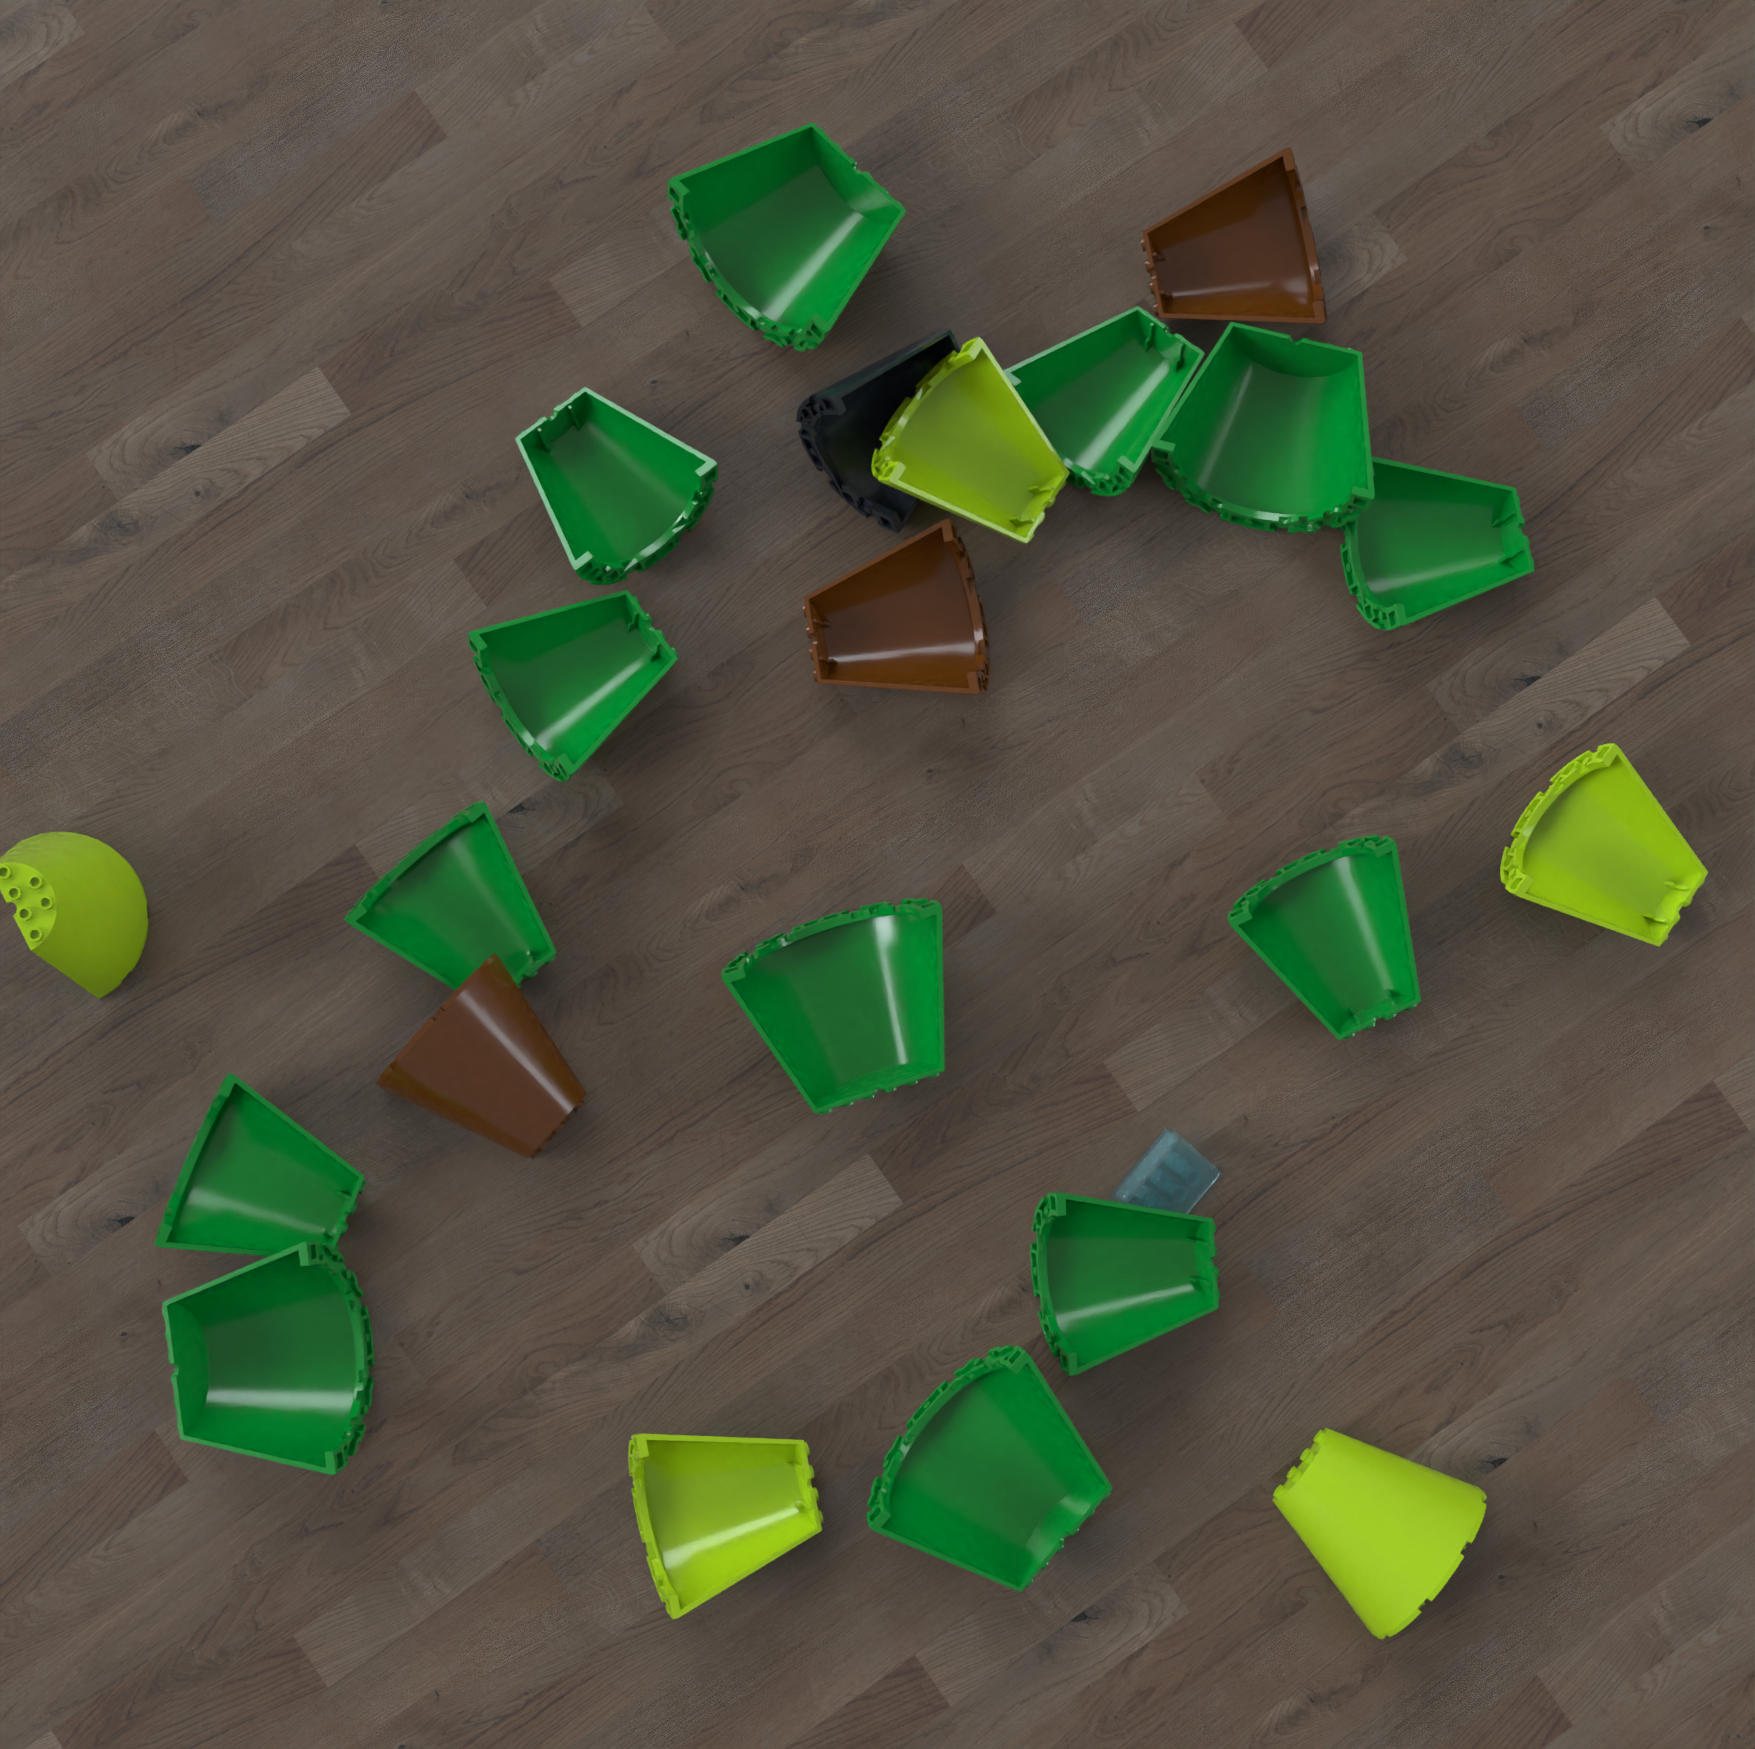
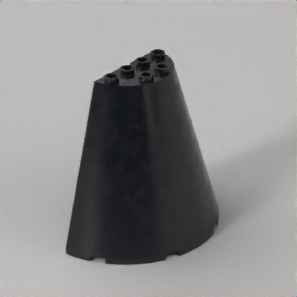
M949 328L939 329L810 395L801 403L797 411L796 422H801V428L798 430L801 442L817 470L821 472L824 470L829 476L828 484L866 518L870 515L879 519L877 521L878 525L898 534L905 526L920 499L888 486L874 477L871 468L872 458L875 449L880 450L883 442L880 440V437L891 417L906 397L913 398L916 394V389H918L915 387L918 382L953 350L960 353L961 349L955 340V335Z

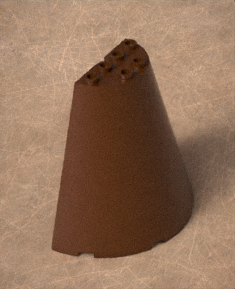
M1291 147L1281 150L1142 231L1144 238H1141L1140 241L1143 252H1147L1148 259L1145 260L1146 271L1150 273L1153 281L1149 282L1151 294H1154L1156 298V303H1153L1156 316L1167 319L1315 325L1327 323L1326 300L1320 277L1321 270L1313 230L1309 222L1306 199Z
M950 519L942 520L804 597L805 604L802 605V610L808 621V626H806L807 637L813 641V646L809 648L811 659L814 660L815 669H813V677L818 684L964 695L985 694V690H988L991 671L990 658H987L986 647H989L986 619L981 595L976 594L974 582H977L969 554L962 537H957V528Z
M495 953L455 990L433 1017L431 1016L398 1053L394 1061L388 1065L376 1082L381 1089L527 1159L530 1157L532 1160L570 1120V1117L567 1115L572 1110L577 1112L585 1103L582 1098L587 1094L506 967Z

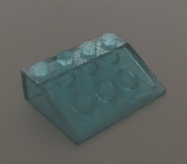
M1167 1127L1110 1196L1121 1203L1188 1214L1221 1175V1172L1183 1137Z

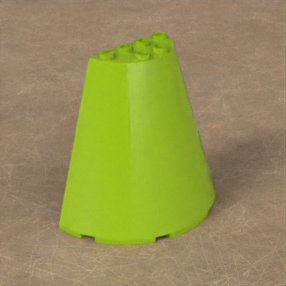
M976 337L964 343L960 353L953 350L918 382L915 386L918 389H916V394L913 398L906 397L880 437V440L883 442L881 449H875L871 464L872 473L880 482L1017 542L1027 544L1034 537L1033 532L1037 526L1045 519L1044 509L1050 508L1054 504L1055 496L1065 486L1070 472L984 341L980 337Z
M1615 743L1600 745L1596 749L1597 752L1593 753L1588 750L1564 766L1549 780L1553 783L1549 786V789L1545 793L1539 791L1529 803L1511 832V836L1514 838L1511 847L1505 846L1500 866L1501 882L1506 885L1505 889L1515 896L1660 947L1667 940L1668 933L1672 927L1680 920V909L1687 907L1692 902L1693 895L1703 885L1708 871L1621 749Z
M49 832L26 838L18 842L0 858V891L6 903L12 902L16 905L17 911L13 917L30 950L98 999H101L117 988L128 973L132 972L140 959L145 947L149 927L146 906L148 903L145 891L139 877L128 861L102 841L72 832Z
M1325 1428L1324 1431L1320 1430L1315 1435L1313 1446L1310 1449H1305L1300 1456L1302 1460L1298 1468L1293 1466L1286 1476L1288 1479L1283 1486L1280 1484L1276 1488L1272 1501L1371 1634L1378 1639H1384L1386 1635L1391 1637L1409 1625L1422 1612L1419 1609L1422 1605H1425V1600L1429 1599L1432 1602L1451 1578L1464 1558L1461 1551L1465 1550L1468 1542L1472 1544L1480 1528L1486 1510L1484 1501L1487 1496L1479 1487Z
M645 1433L631 1436L632 1440L629 1441L628 1448L629 1474L633 1478L634 1488H631L640 1536L642 1542L646 1543V1552L648 1553L646 1558L661 1601L666 1602V1611L672 1619L683 1616L822 1531L821 1524L824 1520L821 1510H818L816 1501H819L818 1491L816 1487L812 1488L811 1479L814 1478V1470L812 1465L808 1463L807 1456L810 1455L807 1442H804V1440Z

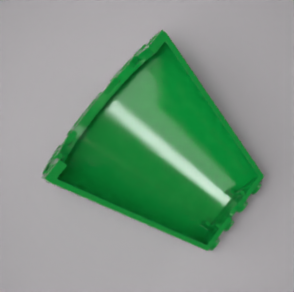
M1136 306L1007 368L1003 372L1070 472L1066 481L1080 489L1084 486L1093 489L1092 494L1116 496L1129 488L1136 479L1151 452L1152 441L1183 396L1204 359L1205 353L1199 347L1187 341L1182 335L1177 333L1175 335L1171 334L1169 327L1165 323L1157 320L1150 312Z
M586 387L575 392L564 403L557 405L551 417L539 418L534 425L527 430H523L515 438L574 571L582 580H587L593 585H610L628 579L627 574L635 570L640 574L668 555L681 543L678 538L686 529L691 532L701 519L715 492L712 484L718 480V464L713 459Z
M1371 456L1375 490L1374 500L1365 513L1360 512L1358 519L1347 521L1346 525L1340 527V531H1345V544L1340 545L1346 583L1350 595H1356L1360 603L1356 605L1358 611L1370 625L1379 630H1396L1535 571L1534 560L1531 557L1529 539L1522 533L1525 520L1521 513L1520 498L1515 487Z
M628 590L467 633L469 648L476 654L472 657L473 662L493 703L496 702V705L503 711L500 715L529 757L534 755L535 759L537 758L540 762L538 766L547 775L559 782L570 780L673 667L679 657L677 651L666 643L663 632L660 629L655 630L651 626L653 624L651 616L647 612L644 613L637 597L631 595Z
M480 800L478 803L471 804L453 816L441 829H436L399 860L396 867L391 869L390 872L385 873L355 903V907L347 913L344 920L454 990L476 969H479L494 953L500 958L520 989L522 986L520 984L521 981L526 977L529 980L532 979L539 972L538 968L541 965H548L556 958L555 954L557 952L487 804Z
M1379 835L1353 838L1337 843L1338 847L1335 849L1331 848L1328 852L1322 848L1299 858L1275 871L1277 877H1271L1266 882L1263 879L1251 887L1234 903V910L1228 913L1227 918L1230 926L1338 1040L1349 1039L1356 1034L1355 1032L1374 1027L1376 1020L1380 1018L1389 1020L1395 1017L1396 1013L1404 1009H1413L1417 1006V1003L1421 1002L1397 845L1394 839L1389 836H1384L1382 839H1380Z
M228 1073L219 1086L205 1114L202 1126L190 1147L177 1178L178 1181L162 1216L154 1245L161 1248L268 1257L307 1241H321V1244L328 1243L332 1246L333 1250H338L339 1245L337 1241L340 1236L345 1235L348 1228V1223L345 1222L348 1214L353 1215L357 1207V1202H355L358 1193L362 1194L365 1188V1176L242 1080Z
M1062 1192L1047 1193V1197H1042L1039 1201L1031 1229L1033 1232L1036 1231V1243H1030L1034 1297H1040L1041 1304L1039 1305L1042 1310L1037 1312L1048 1347L1054 1358L1060 1357L1059 1366L1068 1376L1077 1375L1219 1308L1221 1298L1217 1287L1219 1270L1216 1265H1213V1258L1217 1256V1246L1214 1243L1216 1226L1213 1218Z

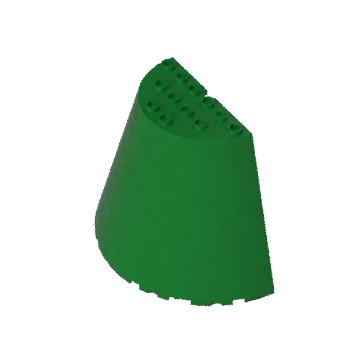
M813 122L675 176L668 180L667 184L668 201L673 200L674 205L670 208V212L675 220L676 230L681 240H687L691 248L689 253L693 256L691 260L700 270L706 283L708 284L710 281L714 283L718 289L715 294L754 332L760 329L766 333L763 335V338L768 341L772 340L776 345L783 348L787 345L794 346L796 351L812 350L826 339L906 213L900 202L895 201L884 187H881L873 180L868 172H860L857 169L858 164L855 159L849 157L838 143L833 142L826 135L825 131L822 128H818Z
M1230 322L1152 441L1151 458L1152 462L1156 463L1155 470L1157 474L1163 477L1162 481L1171 490L1176 488L1180 491L1182 496L1186 498L1185 501L1199 507L1201 511L1210 514L1211 510L1220 514L1219 519L1247 528L1276 532L1277 528H1287V533H1314L1316 529H1321L1324 526L1331 525L1335 529L1346 525L1347 521L1358 519L1360 512L1365 513L1371 506L1375 496L1362 352L1355 351L1352 348L1334 346L1330 343L1312 341L1309 338L1295 341L1287 333L1269 331L1266 328H1256L1244 323Z
M906 898L900 900V905H892V902L884 901L860 906V910L849 912V910H844L793 927V931L784 935L781 932L772 938L758 943L755 946L756 951L749 955L747 951H743L734 960L726 964L727 968H723L721 977L724 984L815 1114H827L833 1110L832 1108L838 1106L848 1107L854 1104V1101L862 1098L863 1100L872 1099L876 1096L875 1092L877 1091L893 1092L898 1086L904 1084L907 1086L914 1085L919 1082V1079L925 1077L935 1078L940 1075V1072L945 1071L942 907L938 901L932 899L928 902L927 898Z
M321 1241L302 1242L163 1302L162 1314L165 1318V1338L168 1341V1361L175 1368V1373L171 1376V1384L174 1388V1407L177 1412V1430L179 1431L180 1439L329 1475L339 1473L349 1464L347 1458L355 1455L358 1443L362 1441L365 1434L366 1426L365 1424L362 1425L364 1415L368 1413V1408H371L372 1388L374 1387V1377H369V1367L375 1365L368 1308L361 1305L359 1298L364 1296L363 1291L358 1286L354 1271L347 1270L343 1264L345 1258L337 1249L333 1250L331 1245L328 1243L321 1244Z
M1005 1345L1002 1348L998 1346L988 1350V1356L983 1359H976L974 1357L964 1367L956 1370L953 1373L956 1378L950 1383L945 1380L912 1415L906 1423V1426L909 1428L903 1438L900 1435L897 1436L892 1448L887 1452L883 1460L885 1462L882 1466L884 1471L881 1478L877 1476L874 1479L870 1491L871 1496L867 1503V1506L871 1508V1512H867V1522L869 1528L877 1533L1022 1592L1024 1588L1032 1584L1038 1572L1047 1567L1049 1560L1054 1554L1063 1549L1065 1537L1068 1535L1073 1536L1078 1532L1080 1525L1085 1519L1090 1518L1101 1501H1105L1109 1497L1113 1487L1030 1355L1019 1346Z

